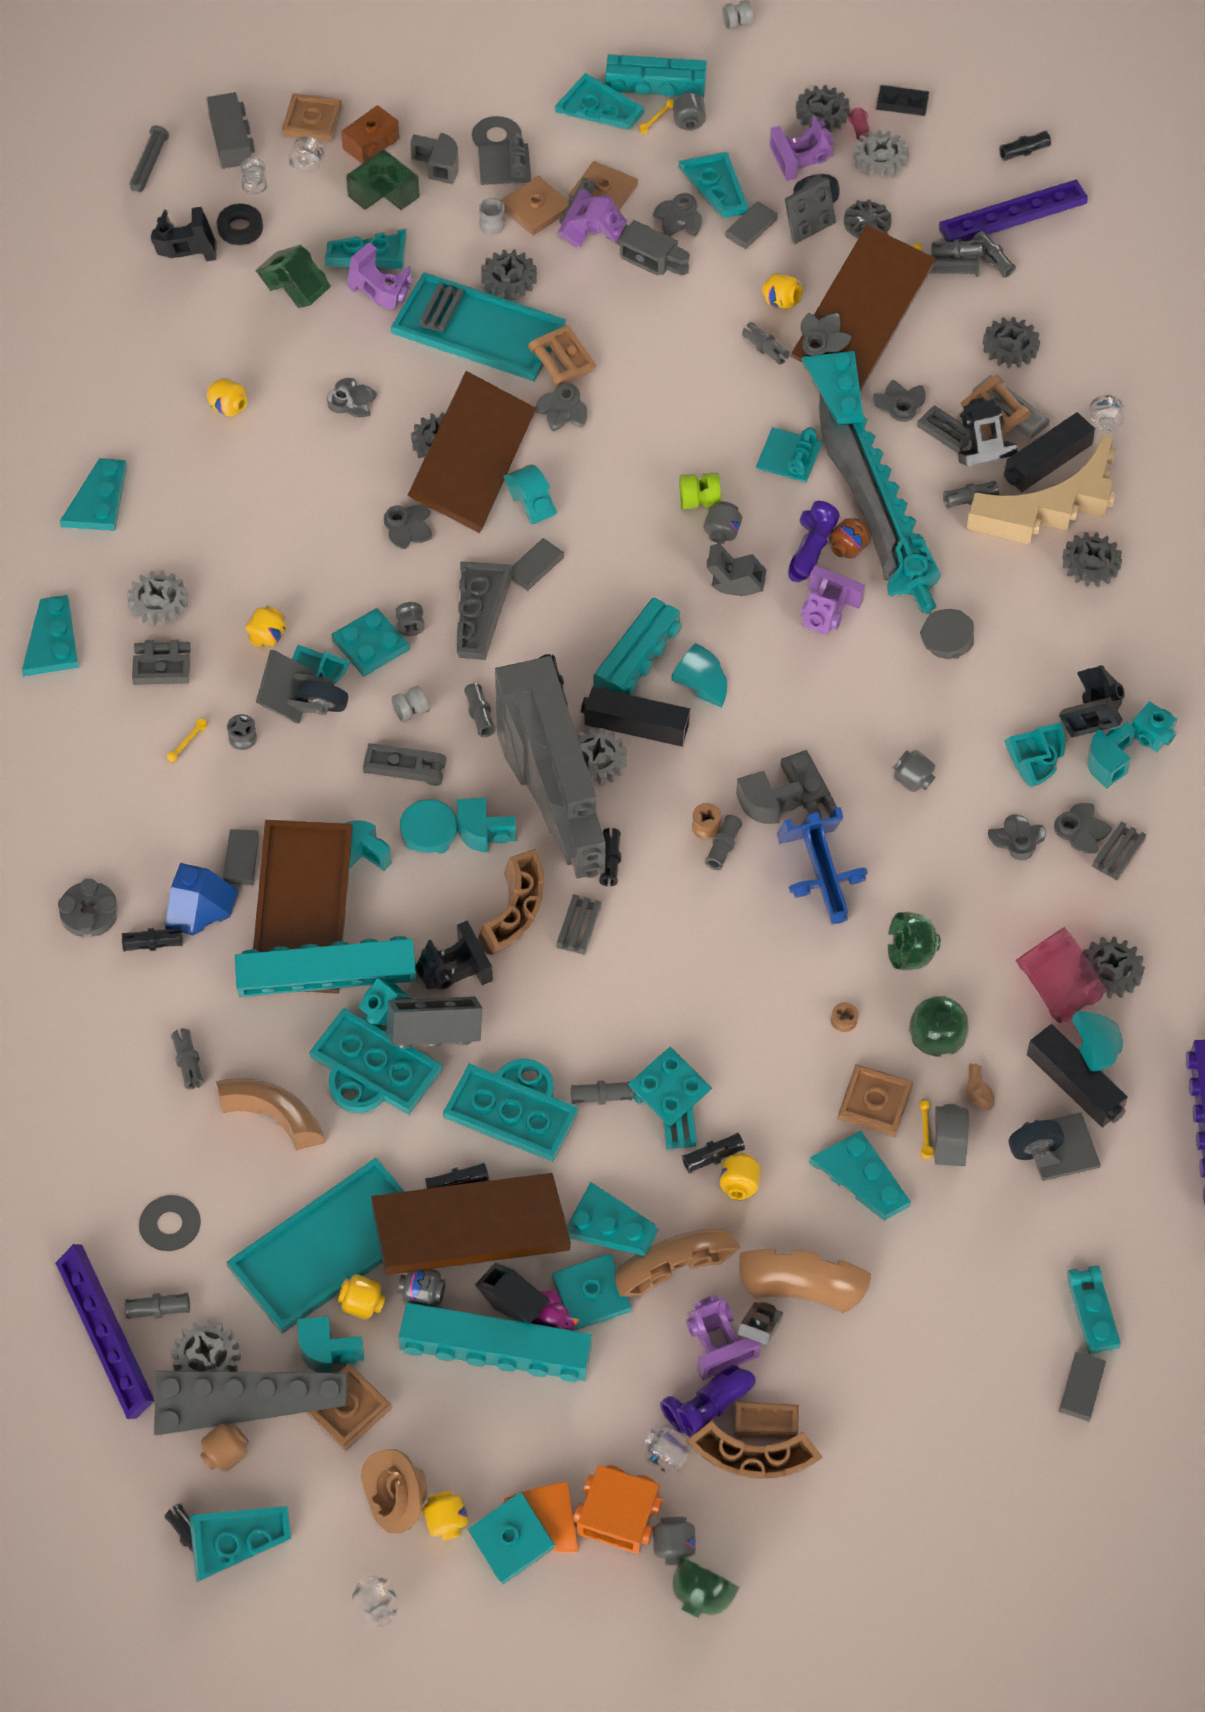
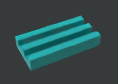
M693 1108L686 1112L689 1140H684L682 1117L676 1121L678 1141H672L671 1127L663 1121L666 1149L697 1146Z

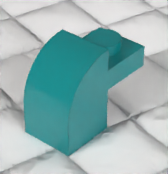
M533 464L526 465L503 476L513 500H521L531 525L558 514L547 490L550 486L538 467Z
M1126 722L1119 728H1112L1107 735L1099 729L1092 737L1087 756V765L1091 774L1106 789L1128 772L1131 758L1123 750L1132 744L1136 729L1129 722Z
M486 798L457 799L458 831L460 838L468 847L476 851L488 852V842L503 844L509 841H516L515 816L486 817Z
M360 820L346 822L353 825L350 869L361 857H364L385 871L392 864L391 849L384 840L377 839L376 826L370 822Z
M328 1316L297 1319L301 1356L305 1364L317 1373H334L333 1364L335 1363L346 1366L348 1363L353 1365L358 1361H364L362 1336L331 1339Z

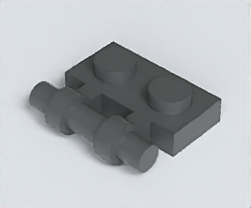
M179 639L170 640V642L154 643V640H145V643H134V654L144 655H133V685L189 683L190 656L189 654L180 653H191V643L179 642ZM166 653H170V654H168V655H155V654H166Z

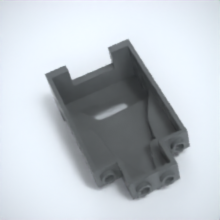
M547 656L496 667L497 734L505 760L520 784L527 785L540 808L549 833L553 834L565 856L567 865L572 864L576 879L583 877L592 878L600 873H605V839L596 814V794L552 657Z

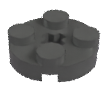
M85 879L81 883L72 886L58 901L61 922L65 929L73 935L82 937V934H92V937L99 936L107 932L116 922L118 906L113 891L104 884L97 883L94 879ZM93 905L94 912L86 911L82 913L83 907Z

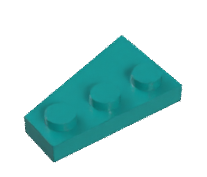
M855 352L802 357L803 366L810 373L815 387L819 389L823 396L824 403L836 424L864 422Z
M862 1131L810 1157L809 1163L817 1170L820 1168L831 1177L830 1180L838 1186H844L856 1196L855 1199L884 1221L910 1207V1199Z

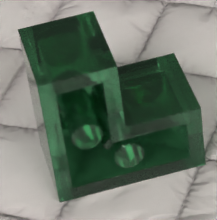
M385 149L346 175L348 197L364 210L383 197L402 210L420 197L419 176Z
M301 244L275 252L255 270L270 291L284 288L298 309L312 305L331 287L325 273L316 266L311 259L309 251Z

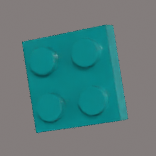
M378 608L331 634L332 641L363 677L409 651L408 642Z

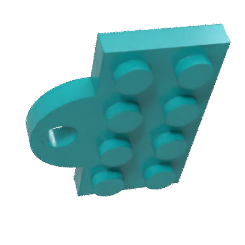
M345 1008L341 1010L309 1051L310 1058L331 1070L328 1083L333 1101L343 1110L352 1113L369 1112L385 1101L410 1115L443 1071L442 1064L413 1047L400 1048L393 1046L385 1031ZM347 1090H355L359 1093L353 1100H347L342 1097V1094Z
M516 1059L502 1066L497 1074L468 1064L443 1111V1118L554 1162L579 1113V1107L553 1097V1078L544 1065L531 1059ZM526 1071H534L538 1074V1077L533 1081H526L522 1078V1074Z

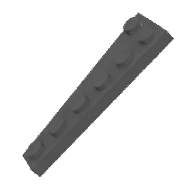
M155 1371L154 1435L214 1427L221 1423L233 1424L347 1406L348 1373Z

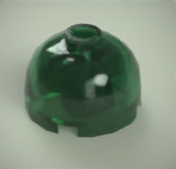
M898 912L892 918L888 935H893V944H888V955L893 968L911 971L927 966L941 945L940 935L937 934L931 920L915 912Z
M933 996L919 1003L915 1007L909 1022V1031L914 1046L923 1053L934 1057H941V1054L950 1052V1055L958 1052L964 1046L969 1032L968 1015L964 1008L954 999L946 996Z
M681 1557L673 1575V1591L675 1596L684 1603L681 1609L697 1618L700 1617L701 1613L711 1616L722 1613L730 1606L740 1588L722 1576L684 1557Z

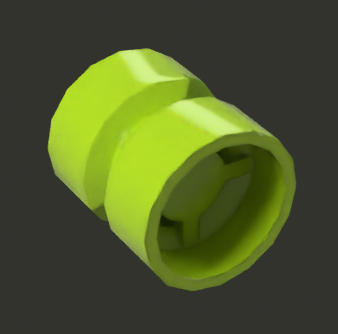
M718 472L703 473L700 478L695 474L680 475L679 488L682 510L698 509L699 505L710 508L721 501Z

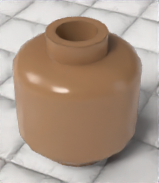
M221 1423L202 1438L201 1446L204 1452L200 1456L211 1470L217 1466L222 1471H229L246 1457L248 1452L246 1445L249 1444V1441L234 1423L230 1426Z

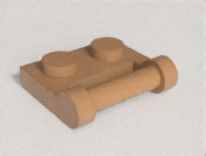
M569 325L538 337L528 345L530 351L538 356L552 376V382L556 388L561 384L568 383L593 372L597 366ZM549 346L566 371H560L545 347Z
M994 375L960 404L962 407L969 405L971 400L977 398H985V401L992 400L989 394L995 391L1014 412L1007 417L1002 411L1003 419L1000 421L1003 437L1016 425L1026 421L1030 417L1031 411L1017 401L1003 385L1004 381L999 375ZM990 423L980 425L984 433L989 438H992Z

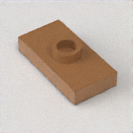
M735 1401L734 1436L791 1439L798 1435L799 1405Z

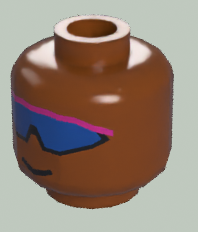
M857 518L842 520L829 535L832 552L840 558L852 559L857 557L870 541L869 529L866 524Z

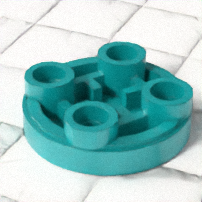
M426 799L417 801L406 808L400 819V832L404 845L410 850L423 853H445L454 841L458 831L456 814L451 807L438 800Z

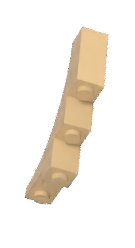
M1102 435L1098 448L1088 463L1075 475L1056 486L1023 495L995 496L975 493L969 512L967 530L1030 544L1032 535H1038L1040 525L1067 531L1070 520H1076L1078 511L1105 517L1107 507H1113L1116 495L1115 491H1111L1113 480L1109 479L1111 469L1106 468L1107 463L1113 464L1116 452L1115 448H1111L1113 437Z

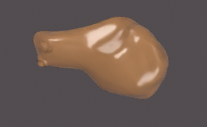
M970 1063L966 1097L982 1109L989 1110L994 1106L993 1091L982 1080V1066Z

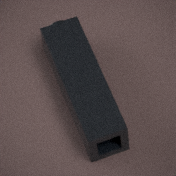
M1076 412L1006 460L1004 477L1010 485L1024 492L1090 447L1093 443L1095 427Z
M596 687L591 688L589 697L584 696L581 705V713L585 714V725L604 728L609 731L681 747L684 745L690 725V708Z
M1050 1024L1030 1040L1027 1056L1102 1128L1110 1121L1113 1123L1117 1122L1125 1114L1126 1110L1124 1108L1128 1096L1102 1071L1091 1072L1079 1049L1054 1025Z

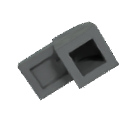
M440 133L438 140L413 134L410 141L411 159L428 163L429 179L453 184L459 171L458 146L454 139L444 133Z
M720 543L710 546L707 569L713 574L712 586L716 590L724 594L738 596L763 592L767 569L753 554L734 559Z
M765 771L737 778L736 795L742 809L751 819L764 824L779 823L780 812H789L802 805L803 789L799 781L772 789Z
M955 1104L935 1106V1164L966 1166L969 1129L968 1109L961 1108Z

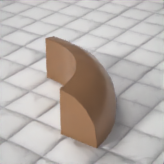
M536 848L509 858L504 871L509 888V905L498 917L483 924L478 936V941L483 950L489 955L504 950L518 940L530 927L540 909L543 899L544 874Z
M235 1078L215 1081L223 1113L247 1111L257 1114L262 1112L271 1116L288 1133L296 1150L326 1143L323 1132L310 1110L297 1097L285 1089L255 1079Z
M704 1229L683 1233L650 1246L646 1256L636 1254L616 1270L615 1283L620 1296L641 1297L658 1284L672 1277L671 1271L686 1265L691 1270L703 1266L721 1265L741 1247L735 1237L723 1229Z
M757 1249L740 1253L739 1270L742 1282L755 1299L762 1297L800 1298L832 1307L841 1313H845L853 1309L862 1300L871 1280V1273L840 1259L837 1264L819 1260L820 1254L795 1250L794 1255L776 1254L775 1249Z
M711 1421L687 1440V1443L701 1457L714 1466L729 1473L749 1478L766 1479L791 1475L810 1467L823 1458L803 1432L781 1443L753 1446L730 1437Z

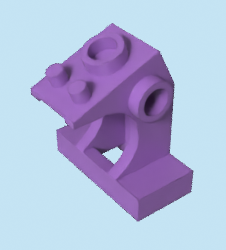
M813 116L811 128L805 130L803 136L796 139L785 136L780 126L770 128L769 146L786 181L796 179L798 168L824 163L829 157L834 155L830 146L834 141L828 129L822 130L821 127L825 126L824 121L818 122L816 116Z
M580 190L557 233L575 248L582 246L589 232L593 234L602 232L616 243L627 220L614 205L615 202L606 195L593 197L586 190Z
M369 242L351 257L347 286L353 292L360 289L377 305L395 310L398 302L403 303L408 289L410 290L412 284L409 283L413 279V276L410 275L411 267L408 266L397 275H384L375 266L377 248ZM385 282H391V283H393V284H392V285H388V284H386Z
M815 565L810 573L809 590L812 591L800 613V616L804 617L802 626L828 635L832 629L837 630L842 620L841 613L846 604L858 609L860 608L864 599L865 584Z
M717 1294L693 1303L695 1310L688 1312L689 1319H686V1325L691 1336L698 1337L706 1355L698 1357L697 1371L702 1381L717 1375L730 1365L739 1366L759 1357L760 1342L749 1338L739 1339L735 1335L729 1323L734 1320L733 1314L725 1298L718 1299ZM720 1328L727 1342L715 1347L708 1333Z

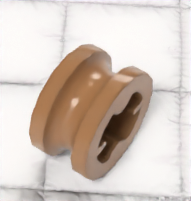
M849 1003L837 1004L832 1011V1026L840 1032L853 1030L859 1017L857 1008ZM846 1013L850 1015V1018L844 1021L839 1019L840 1016H844Z

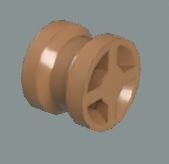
M703 803L694 809L692 831L697 837L712 839L716 833H719L721 827V812L719 808L710 803Z

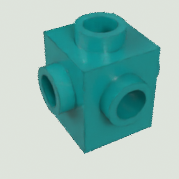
M1149 701L1133 719L1132 726L1136 728L1134 738L1143 746L1158 752L1164 744L1169 746L1177 734V731H1175L1177 718L1169 711L1161 709Z
M377 978L373 986L365 992L363 1000L358 1007L367 1014L365 1019L376 1027L381 1025L387 1026L388 1000H410L413 998L394 982Z

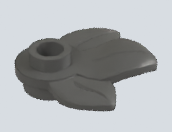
M681 193L675 196L673 200L661 202L653 213V217L663 219V231L665 235L669 236L676 234L683 228L689 234L696 236L702 225V216L696 210L697 201L689 193ZM683 202L689 203L685 207L680 206V204Z
M807 313L801 321L800 330L804 336L802 348L808 356L824 355L826 352L838 353L846 348L851 341L849 334L840 332L838 313L827 315L820 320L813 314ZM816 342L820 344V347L812 348L811 344Z
M344 378L336 383L335 389L328 392L326 400L329 409L335 413L347 412L354 417H368L371 413L366 405L376 399L377 393L369 386L357 385V381L354 378Z
M892 380L887 386L885 394H873V400L880 410L890 413L893 419L906 422L913 419L916 409L924 404L925 390L922 385H918L907 391L898 382Z
M570 383L561 384L554 392L544 394L536 405V412L547 413V422L552 431L558 430L569 420L582 428L587 420V407L580 400L578 388ZM569 392L571 393V396L569 398L562 397V394Z
M399 505L390 507L384 514V525L389 529L388 536L390 541L395 546L406 549L411 541L423 543L432 539V531L424 522L430 516L431 510L420 505H412L408 508Z
M1092 803L1074 805L1070 812H1065L1058 816L1054 823L1055 833L1062 839L1069 840L1076 850L1084 853L1098 852L1097 841L1104 839L1111 832L1112 828L1107 823L1093 817L1095 808ZM1064 826H1070L1072 829H1067Z
M1012 814L1005 819L1004 828L989 829L988 837L996 847L1008 849L1013 858L1027 860L1032 857L1036 850V845L1045 840L1046 830L1043 825L1030 826L1024 816Z

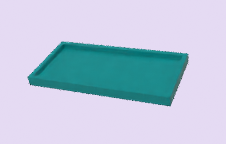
M423 272L393 322L391 334L535 382L544 365L538 356L530 351L528 345L534 339L566 326V319ZM439 283L444 284L446 289L448 286H451L454 291H457L458 288L463 290V298L445 333L420 326V319ZM449 298L445 306V309L437 322L438 325H440L453 298ZM441 299L439 300V302H438V304H437V306H436V308H435V310H434V312H433V314H432V316H431L429 322L431 321V319H432V317H433V315H434V313H435V311H436V309H437V307H438V305H439ZM549 346L545 347V349L550 355L552 350Z
M374 1158L226 1261L227 1267L283 1334L297 1324V1319H304L338 1295L345 1278L350 1279L355 1274L364 1276L383 1263L371 1207V1196L405 1191L380 1161Z

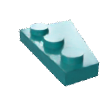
M584 73L555 105L556 113L630 130L645 113L643 106L587 73Z
M728 152L679 161L678 168L723 218L743 215L748 211V204Z
M407 228L400 229L398 234L385 236L384 232L376 233L375 238L362 240L360 237L328 241L325 264L326 266L350 267L351 257L370 242L377 248L376 268L403 269Z
M98 459L60 520L61 527L115 531L127 470L126 460Z
M68 595L40 599L22 667L23 676L79 668Z
M592 1182L588 1185L567 1225L570 1239L646 1256L659 1231L653 1222Z
M288 1506L190 1516L196 1583L290 1540Z

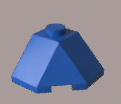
M180 863L171 885L165 929L181 927L182 933L195 935L203 931L205 926L217 920L222 922L230 918L239 894L238 889L207 868Z

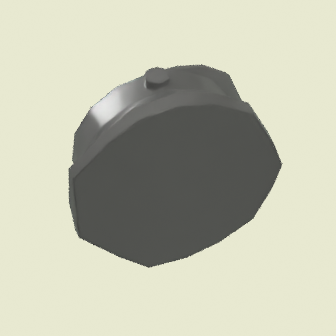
M943 609L930 613L920 631L926 649L939 658L958 659L974 645L973 620L961 610Z

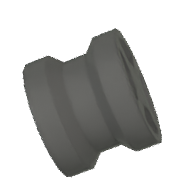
M406 602L396 608V618L399 620L397 622V629L400 634L415 636L424 631L423 607L420 604Z
M239 714L231 717L228 721L229 743L235 749L246 750L253 747L256 743V728L252 717Z

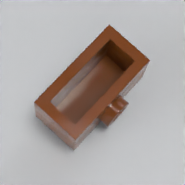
M377 105L341 131L342 149L360 163L365 164L399 139V121Z

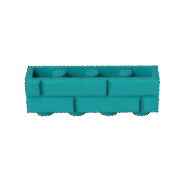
M608 54L605 84L619 93L680 96L691 92L704 97L707 61Z
M655 597L651 598L593 674V687L633 695L638 687L640 677L642 675L646 677L651 671L652 661L655 657H661L664 654L670 637L675 638L679 634L682 627L679 609L669 604L665 605V602Z

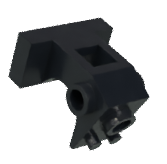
M202 206L192 208V221L183 227H174L169 219L167 209L163 211L161 217L157 218L158 224L152 230L150 239L159 256L178 258L203 253L206 262L216 260V239Z
M977 398L971 400L969 405L963 406L964 410L960 413V417L962 418L964 428L970 429L972 444L970 450L958 452L959 463L965 466H972L1011 457L1018 452L1017 444L1009 441L1003 442L1000 421L1003 419L1002 410L999 405L995 404L994 399L985 401V398ZM990 423L992 438L982 440L980 425Z
M1102 665L1078 671L1077 675L1085 688V692L1082 694L1084 704L1062 709L1059 714L1070 737L1073 738L1096 732L1099 729L1105 730L1120 726L1123 719L1118 709L1125 696L1122 684L1118 683Z
M468 920L457 924L458 942L452 947L438 951L430 939L425 948L422 949L421 956L416 964V971L427 989L438 988L439 990H444L453 983L475 974L482 985L493 981L492 965ZM454 960H456L458 964V967L456 968H444V964H447Z

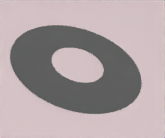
M492 116L482 119L474 126L472 139L477 147L481 145L508 144V139L513 133H518L520 136H522L518 124L513 120L502 116ZM500 127L506 131L507 136L500 142H493L487 138L488 130Z
M175 1195L163 1196L149 1203L143 1210L139 1220V1230L144 1241L151 1247L161 1251H175L187 1246L195 1239L201 1225L200 1214L196 1206L188 1199ZM174 1212L181 1217L182 1226L179 1231L174 1234H165L159 1230L158 1219L164 1213Z

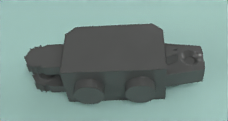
M635 220L630 225H625L616 242L620 246V255L623 260L655 275H663L667 270L680 276L688 273L689 265L687 262H689L690 254L683 248L678 247V240Z

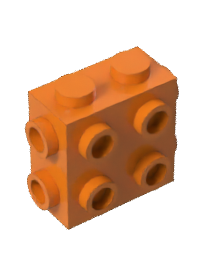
M598 1465L595 1474H589L584 1487V1493L587 1494L585 1503H579L575 1511L573 1522L577 1523V1535L639 1555L642 1544L648 1546L652 1536L653 1526L649 1525L652 1515H659L663 1503V1497L659 1496L660 1484L655 1483L652 1478L645 1475H637L635 1477L626 1474L621 1468L613 1465H607L606 1467Z

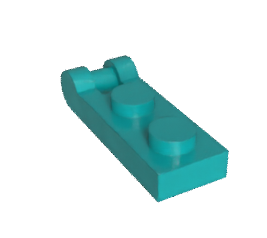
M1099 1265L1089 1266L1088 1270L1078 1271V1269L1068 1270V1284L1089 1354L1119 1349L1121 1342L1103 1285ZM1090 1282L1092 1289L1083 1291L1081 1284Z

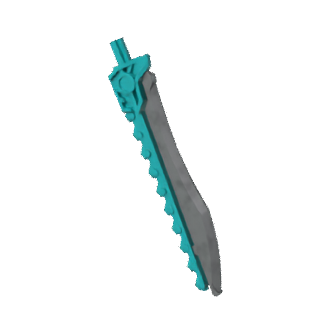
M820 393V422L828 456L844 477L863 512L883 569L884 580L888 581V595L890 597L895 594L913 595L921 613L930 614L931 610L936 609L937 606L929 588L938 582L941 573L924 537L919 533H913L916 520L904 514L908 503L896 497L900 486L888 480L891 468L880 463L883 452L879 448L872 447L875 435L871 431L864 430L868 419L864 417V422L851 423V426L899 542L896 548V540L848 424H836ZM895 549V558L893 559L892 553Z

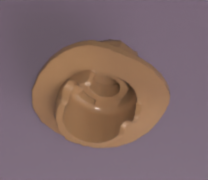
M386 1449L369 1456L361 1469V1481L375 1520L388 1533L400 1534L411 1529L419 1520L422 1505L427 1498V1485L423 1471L414 1467L409 1457L397 1449Z

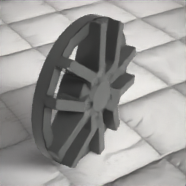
M867 199L865 202L858 200L856 204L846 209L844 214V226L856 238H859L861 235L857 231L860 228L864 230L867 224L884 233H887L891 227V212L886 209L885 205L871 202V199Z

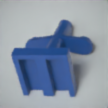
M841 807L835 808L829 818L824 820L820 819L819 812L808 814L799 826L793 827L791 819H786L777 832L779 844L804 839L817 879L798 882L790 885L788 888L790 893L794 894V898L811 894V889L820 888L831 924H838L848 920V910L839 883L849 880L850 885L866 881V875L868 874L865 867L836 874L824 833L835 831L843 820Z

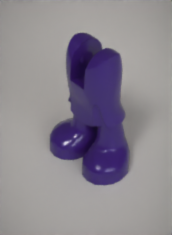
M814 501L811 510H805L801 514L800 524L809 532L803 536L789 564L788 575L793 582H802L810 576L814 566H817L822 549L828 543V536L837 525L840 517L836 507L827 502Z
M730 1365L718 1373L707 1385L696 1392L697 1396L692 1400L681 1403L677 1398L667 1396L660 1402L661 1410L668 1422L679 1433L685 1432L688 1437H692L711 1422L715 1416L720 1417L728 1405L747 1394L755 1385V1376L748 1370L741 1369L736 1365Z

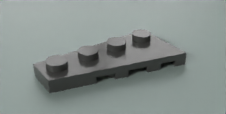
M460 561L461 580L459 581V589L461 595L458 605L460 618L457 629V654L459 658L485 660L514 570L510 564Z

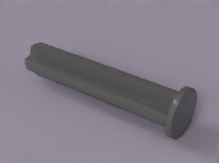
M152 126L150 128V137L129 183L132 191L139 193L143 191L162 145L169 138V132L161 126Z
M976 256V259L936 258V263L929 274H976V277H979L980 259L979 256Z

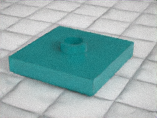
M611 1254L552 1273V1279L562 1300V1305L568 1309L570 1317L579 1320L574 1331L632 1312L628 1297L620 1296L615 1283V1272L617 1269Z
M522 1492L513 1496L467 1529L502 1584L511 1580L557 1547Z

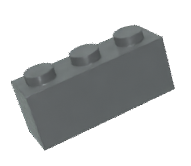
M236 92L206 97L208 114L222 169L252 164L251 153H255L253 138L247 137V135H250L248 119L243 120V117H246L243 101L238 102Z
M476 996L388 1000L386 1034L392 1045L400 1048H409L416 1044H426L433 1047L440 1046L442 1043L468 1045L471 1042L481 1041L483 1008Z

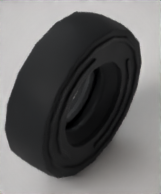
M238 203L225 207L217 218L218 233L229 244L239 246L250 244L256 241L262 233L263 221L261 213L249 204ZM238 219H244L250 223L247 228L239 230L233 229L230 224Z

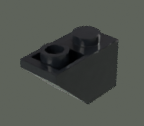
M497 1262L475 1284L495 1310L527 1324L536 1319L541 1314L543 1308L550 1302L546 1296L516 1271Z

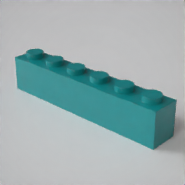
M395 936L390 938V941L378 942L376 939H364L358 944L338 941L325 947H319L316 944H306L301 946V949L291 950L287 947H275L269 952H259L255 949L244 950L241 952L242 954H235L236 988L239 997L372 986L377 978L394 983L416 982L413 939H407L405 936Z
M406 1303L399 1333L400 1350H404L407 1354L413 1356L428 1354L434 1355L443 1361L457 1359L466 1361L473 1366H484L486 1364L497 1366L500 1370L507 1372L522 1370L528 1371L529 1374L536 1377L551 1375L560 1377V1379L566 1382H577L578 1380H586L592 1349V1334Z

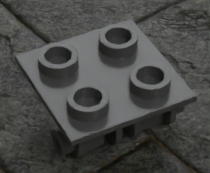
M513 133L508 139V144L478 146L481 185L526 183L531 181L528 143L523 142L520 134Z

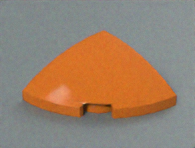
M568 1482L546 1485L522 1492L557 1546L552 1551L578 1552ZM514 1494V1495H512V1496H509V1497H507V1498H504V1503H505L506 1501H508L509 1499H511V1498H512L513 1496H515L516 1494Z

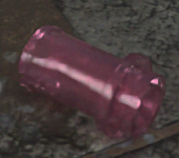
M855 108L851 110L848 119L849 123L853 125L856 139L859 141L861 135L867 137L868 131L871 130L867 122V112L863 108Z

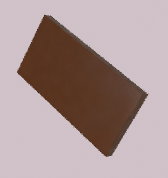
M868 224L814 314L820 320L827 315L838 313L840 332L851 336L848 346L838 353L855 352L860 392L936 263L935 257ZM803 334L791 353V357L802 362V357H808L802 348ZM815 342L811 344V347L819 348L820 344Z
M465 371L407 496L480 533L505 480L503 476L509 471L536 407Z
M265 819L253 949L259 952H269L275 947H287L291 950L301 949V946L306 944H316L319 947L330 946L333 942L344 941L353 834L352 824ZM338 988V989H327V990H316V991H305V992L338 993V994H339V988Z
M553 1173L371 1196V1207L386 1275L570 1251L571 1241Z

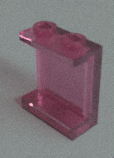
M1065 927L1015 960L1034 985L1048 1007L1050 1015L1059 1024L1070 1021L1076 1011H1079L1086 1005L1097 1003L1102 999L1103 994L1108 991L1073 935Z

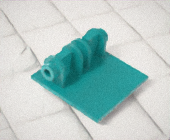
M772 427L757 462L756 469L807 483L823 441L817 440L816 431L811 427L803 430L801 435Z
M671 1046L628 1083V1086L635 1092L633 1094L635 1102L638 1104L645 1102L669 1127L712 1090V1087Z

